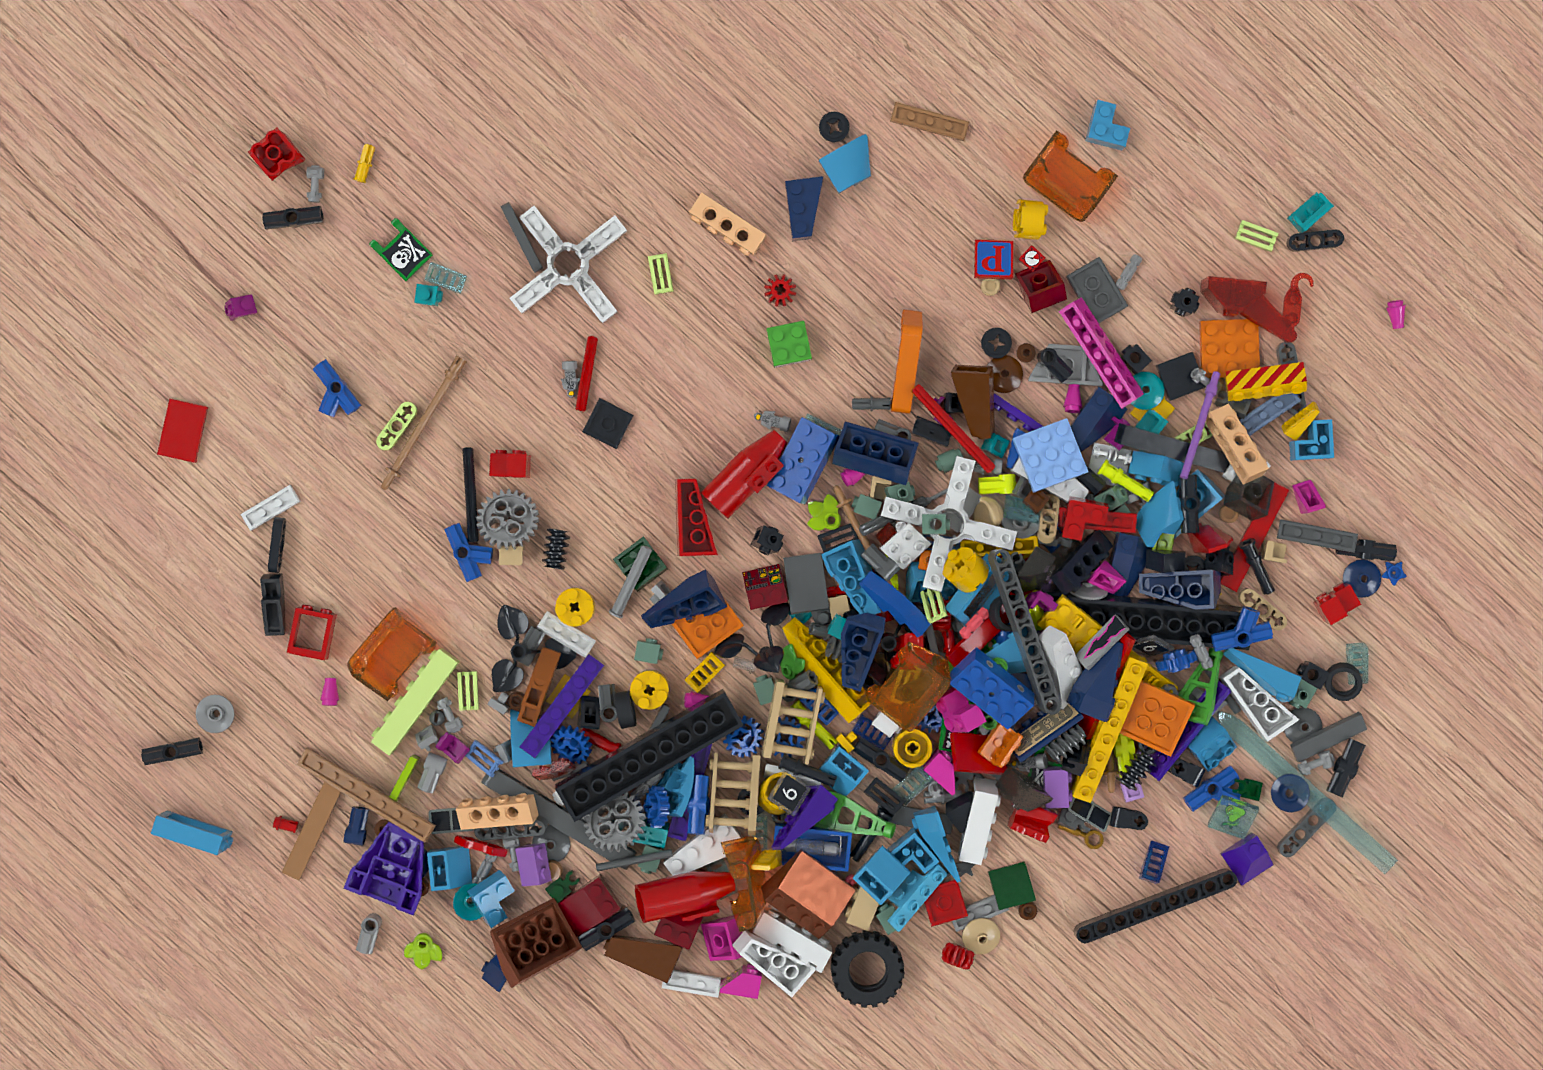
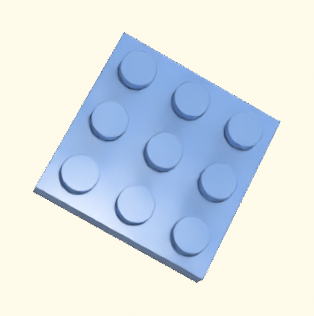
M1067 418L1012 439L1033 493L1088 473Z

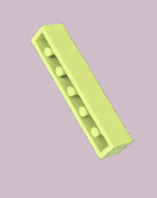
M443 648L438 649V651L434 649L428 657L430 662L427 666L423 665L417 672L419 677L415 682L412 680L406 687L408 692L404 697L400 696L394 704L396 706L394 711H389L383 719L385 722L381 728L377 727L371 735L374 737L371 743L389 756L393 754L460 661Z

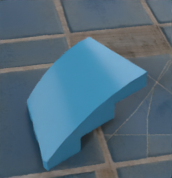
M866 134L819 159V163L838 194L871 177L868 137Z
M1171 481L1165 485L1137 513L1136 529L1147 547H1154L1162 533L1175 534L1183 522L1181 501L1177 497L1175 489L1178 486L1177 481Z
M510 709L513 767L552 764L551 738L535 759L519 748L534 727L517 721L519 711Z
M691 756L686 758L683 764L679 762L667 769L663 774L664 777L657 785L664 787L669 796L670 813L667 816L682 817L686 810L694 780V758Z

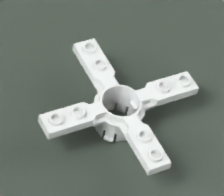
M535 206L519 217L548 254V268L510 297V300L521 314L550 293L558 284L573 285L602 323L618 312L587 273L589 260L627 232L615 215L578 245L569 242L563 243ZM564 250L575 251L581 259V269L572 273L570 278L566 274L560 276L556 268H554L556 256Z
M956 456L944 504L937 506L934 510L888 497L885 498L881 516L905 523L909 522L912 525L922 527V514H943L942 512L944 511L952 515L958 514L960 521L963 523L959 531L960 535L957 537L953 535L952 539H945L939 535H930L934 539L922 585L924 588L942 591L945 580L942 573L947 555L952 550L953 545L961 542L963 539L1009 551L1013 550L1017 535L1016 531L969 520L967 513L963 510L975 465L974 460ZM936 519L932 520L930 524L931 528L934 530Z

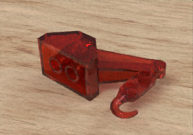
M1298 273L1292 278L1290 287L1284 296L1282 315L1264 296L1267 282L1208 276L1201 280L1200 292L1217 313H1223V317H1234L1240 314L1285 343H1291L1297 339L1294 327L1299 324L1302 296L1298 283L1304 278L1309 281L1310 287H1313L1314 281L1307 273Z

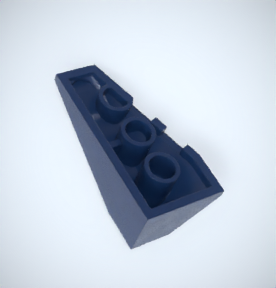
M1100 387L1094 389L1080 410V413H1078L1070 425L1080 452H1083L1116 425L1111 420L1113 417L1120 420L1128 410L1126 407L1121 409L1114 396Z
M1124 533L1115 534L1109 564L1125 578L1126 582L1114 594L1108 592L1107 595L1128 597L1139 578V574L1146 567L1147 549H1152V547H1147L1141 537Z
M863 613L846 618L841 632L842 686L861 692L882 638L886 618L871 613Z

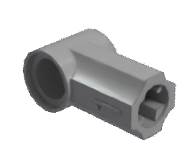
M429 752L423 766L425 769L417 788L433 794L448 759Z
M369 914L361 924L362 929L356 950L360 953H373L379 928L382 925V919L378 914ZM368 920L374 921L376 927H370L368 925Z

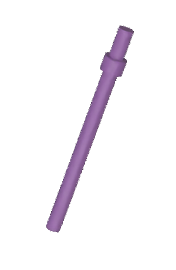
M1213 372L1210 383L1206 386V396L1180 475L1183 479H1188L1213 397L1216 396L1217 384L1220 378L1219 372Z

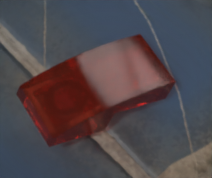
M559 758L558 761H551V767L539 766V769H532V777L536 780L554 779L573 771L575 764L570 759Z

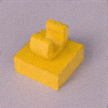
M850 731L846 736L840 732L835 738L849 753L854 749L851 742L857 738V735L853 731Z

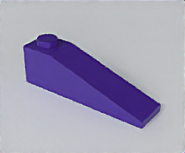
M822 785L805 786V792L793 812L786 816L785 821L787 824L780 829L771 848L774 850L784 849L826 815L830 814L834 810V804L838 799Z

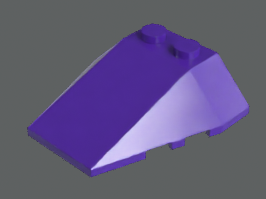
M388 822L375 838L374 843L364 852L358 863L352 867L343 889L359 895L369 896L414 916L421 899L424 842L395 824Z

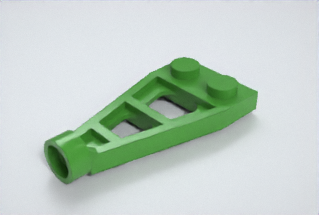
M1209 648L1208 650L1209 657L1213 660V666L1204 669L1200 662L1178 694L1179 697L1195 703L1188 721L1208 726L1215 707L1219 668L1223 657V652H1215L1214 648ZM1204 670L1212 671L1209 683L1198 681ZM1196 687L1206 689V698L1202 703L1189 699V696Z
M828 790L838 800L834 804V810L817 822L815 827L852 832V834L878 835L890 839L893 837L896 824L885 821L851 798ZM845 806L855 813L852 824L839 823L838 819L842 807ZM861 815L873 820L870 829L858 826Z

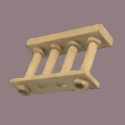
M775 679L762 749L763 757L771 758V754L775 752L804 756V763L809 765V760H813L814 756L812 744L820 703H824L825 692H822L821 686L817 685L816 692L787 688L783 679ZM788 695L814 700L813 710L808 711L785 707L784 704H781L782 697ZM785 714L811 719L809 730L782 726L780 723H777L778 717ZM783 733L807 737L806 747L804 749L777 744V742H774L775 734Z
M714 753V759H710L709 769L713 770L710 815H706L705 826L709 827V833H713V825L744 827V829H748V835H755L760 756L753 755L752 761L748 763L718 761V753ZM717 769L747 770L748 773H752L751 780H717ZM716 787L747 789V791H750V799L715 798ZM715 806L745 808V810H749V817H745V819L714 817Z

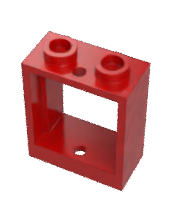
M302 604V607L295 608L287 653L324 661L328 660L337 614H332L330 609L321 608L320 611L313 610L314 606ZM302 614L328 619L322 650L296 645Z

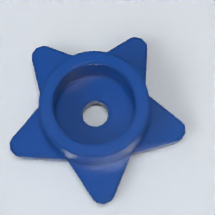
M1386 562V571L1382 574V578L1390 579L1392 585L1395 586L1399 579L1407 577L1402 569L1403 563L1399 562L1393 565Z

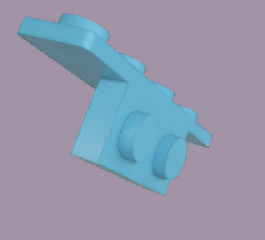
M938 863L925 876L912 870L888 898L898 907L888 919L889 924L897 932L902 930L947 876L946 871Z

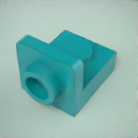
M417 284L414 303L438 307L439 302H442L443 291H440L441 288L439 286Z

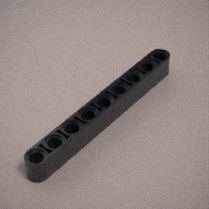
M1226 868L1217 870L1081 922L1075 926L1074 935L1078 941L1084 944L1231 889L1237 884V876ZM1230 874V875H1231L1230 881L1227 882V883H1224V882H1223V877H1224V875ZM1212 881V882H1213L1212 888L1206 890V889H1205V884H1206V882ZM1195 888L1193 896H1187L1188 889ZM1171 895H1177L1176 902L1169 903ZM1156 901L1159 902L1158 909L1151 910V904ZM1140 908L1142 910L1141 915L1134 917L1133 911ZM1119 915H1123V922L1119 924L1115 923V918ZM1100 922H1105V929L1097 930V925ZM1082 929L1088 930V934L1085 937H1080L1079 932Z

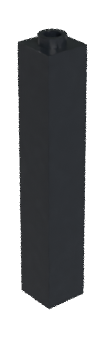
M1119 423L1114 442L1183 462H1185L1190 442ZM1198 445L1192 464L1225 473L1230 462L1223 451Z

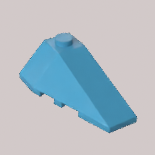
M1026 627L1021 631L1023 637L1028 633ZM1013 632L1008 635L1009 639L1000 645L997 642L993 645V649L986 653L991 659L996 657L1003 658L1007 662V672L1010 674L1026 672ZM1032 645L1028 648L1029 655L1033 654L1034 647Z

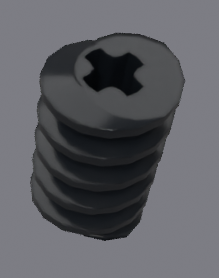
M549 528L547 531L552 535L546 536V539L550 543L544 544L549 551L543 552L548 558L542 559V562L546 564L544 567L564 570L565 567L560 563L566 562L567 559L563 558L562 555H566L568 552L563 548L569 547V544L564 540L570 539V536L565 534L568 531Z
M1141 748L1139 750L1142 754H1134L1137 760H1129L1132 766H1124L1127 772H1119L1122 779L1115 777L1128 789L1137 791L1135 783L1142 785L1140 777L1147 778L1144 772H1152L1149 766H1157L1154 759Z

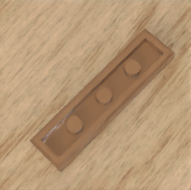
M895 102L890 120L893 123L960 141L965 140L969 121Z

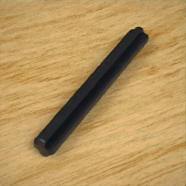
M466 447L462 449L467 536L468 542H477L479 536L478 521L476 519L473 448Z

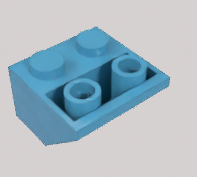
M1211 716L1208 726H1203L1187 748L1209 772L1212 768L1217 767L1219 762L1226 756L1231 755L1237 746L1226 729Z
M839 744L818 768L837 776L832 789L845 796L869 772L865 765Z
M882 845L860 867L853 879L873 899L882 905L911 872Z
M458 846L431 849L427 852L431 891L453 889L472 883L470 852L468 848Z

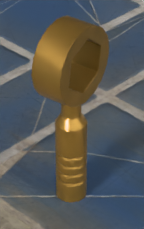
M1061 825L1057 827L1072 835L1083 837L1084 843L1090 849H1098L1103 845L1104 838L1098 830L1092 829L1088 833H1084L1078 828L1074 831ZM1095 833L1099 836V842L1092 845L1089 843V836Z

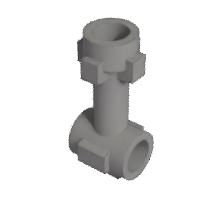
M311 165V167H307L306 172L307 178L311 179V192H307L308 202L319 203L320 199H322V193H318L319 179H324V168Z
M1195 368L1191 372L1194 382L1198 383L1200 381L1205 386L1210 383V379L1205 376L1206 372L1203 369ZM1219 381L1217 384V395L1220 392V390H1222L1221 387L1223 386V384Z
M445 697L437 701L438 710L442 709L448 720L445 723L448 733L460 731L464 726L460 717H454L450 708L451 700Z
M1329 750L1318 753L1319 758L1308 763L1306 760L1301 761L1297 765L1300 774L1307 776L1311 774L1310 770L1319 766H1323L1324 769L1333 767L1335 765L1333 754Z
M519 837L503 839L504 848L509 849L512 862L509 863V867L512 868V872L519 871L515 851L520 846Z

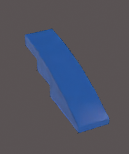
M869 571L859 583L883 612L889 611L900 625L905 623L916 637L922 636L930 626L927 618L912 602L874 572Z

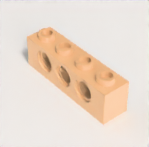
M702 192L689 211L692 221L699 225L701 223L708 226L707 230L714 235L719 233L729 245L736 244L740 247L739 251L746 256H749V254L754 256L766 238L765 233ZM709 211L715 212V219L707 220L705 218L706 213ZM726 221L732 224V228L728 231L721 228L722 223ZM740 232L748 234L746 241L738 240L737 236Z
M1227 404L1209 412L1205 423L1242 484L1244 485L1263 476L1269 469L1267 462L1260 455L1256 444L1250 439L1245 426L1237 418L1235 410Z
M526 793L516 796L501 795L496 798L486 796L474 800L466 798L456 808L461 830L533 824L539 816L534 794L527 795Z

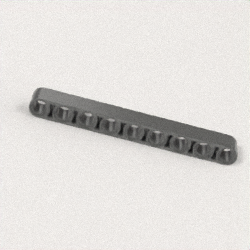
M1003 549L992 550L988 555V561L1030 684L1035 693L1038 707L1044 713L1057 714L1061 709V702L1009 552ZM998 553H1000L1003 558L1001 563H998L996 561V556ZM1004 572L1009 574L1006 582L1002 578ZM1011 590L1015 592V597L1013 600H1010L1009 598V592ZM1019 608L1021 610V616L1017 619L1015 616V611ZM1024 627H1026L1028 630V633L1025 637H1023L1021 633ZM1032 645L1034 647L1033 654L1029 655L1028 648ZM1036 664H1039L1040 671L1036 674L1034 667ZM1043 682H1045L1047 687L1045 691L1042 692L1040 686ZM1051 700L1053 706L1050 710H1048L1047 703Z
M501 769L495 770L494 777H490L487 774L483 777L481 783L500 795L534 794L539 816L544 817L549 825L607 860L614 861L636 856L637 852L627 846V850L623 846L620 847V852H617L614 848L612 853L608 851V848L605 851H602L600 847L596 848L594 842L591 843L585 833L587 829L584 827V824L588 822L582 818L574 822L566 808L558 805ZM630 865L621 868L627 870Z

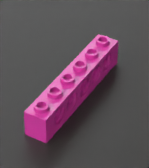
M1081 297L1061 309L1059 313L1121 409L1144 395L1083 298Z

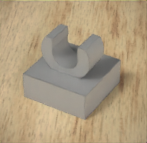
M661 580L651 589L654 595L650 600L655 605L672 590Z
M503 692L498 699L492 697L487 705L504 715L509 709V706L505 704L509 695Z
M432 725L415 734L418 746L421 749L425 748L427 751H431L430 744L434 742L437 745L439 741L436 730Z
M511 739L495 746L496 748L493 751L494 753L498 752L500 759L504 761L503 764L512 760Z

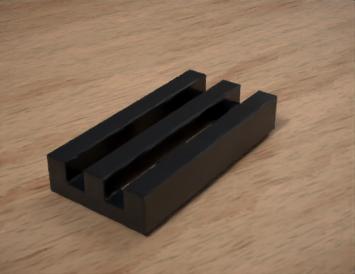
M851 523L817 536L823 553L851 540L829 548L825 547L826 544L854 535V538L851 540L859 539ZM851 527L852 531L847 532L845 534L839 535L826 541H823L822 539L823 537L829 536L831 534L837 533L839 531Z
M877 777L864 791L868 797L893 817L906 802ZM877 784L878 786H880L889 795L896 799L899 802V804L897 805L895 802H893L889 797H887L874 785ZM872 789L876 794H878L881 798H883L895 809L893 810L892 808H890L881 799L874 795L870 790Z

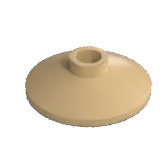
M977 918L970 921L962 932L964 946L973 951L974 954L991 952L1000 940L998 926L987 918ZM981 937H986L983 941H979Z

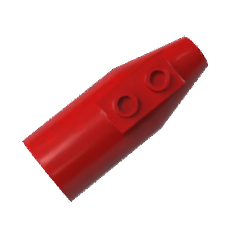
M775 430L769 432L741 450L702 490L701 494L729 519L754 492L758 494L781 470L784 465L778 459L788 442Z
M691 871L636 884L635 898L643 923L679 915L682 921H693L695 918L709 917L719 913L717 900L734 892L736 885L731 872Z

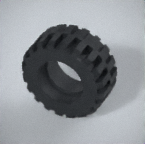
M862 930V933H857V931L851 933L852 936H846L842 939V943L837 945L835 953L831 958V976L837 992H840L841 997L844 1000L848 999L852 1005L856 1006V1004H859L862 1008H867V1005H872V1008L878 1007L879 1003L884 1005L890 997L894 998L896 996V991L902 986L905 972L901 953L897 945L886 935L882 936L877 931L872 933ZM873 952L883 959L885 974L879 982L873 985H861L852 979L849 966L852 959L860 953Z

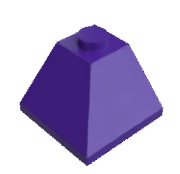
M1250 833L1220 853L1231 871L1237 876L1241 886L1274 865L1264 845L1254 833Z

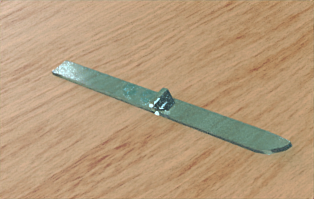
M1223 711L1217 712L1219 723L1226 729L1230 737L1277 779L1285 774L1298 775L1297 777L1285 776L1279 780L1285 786L1291 785L1288 789L1303 802L1307 799L1308 803L1306 805L1383 874H1386L1398 861L1240 719Z

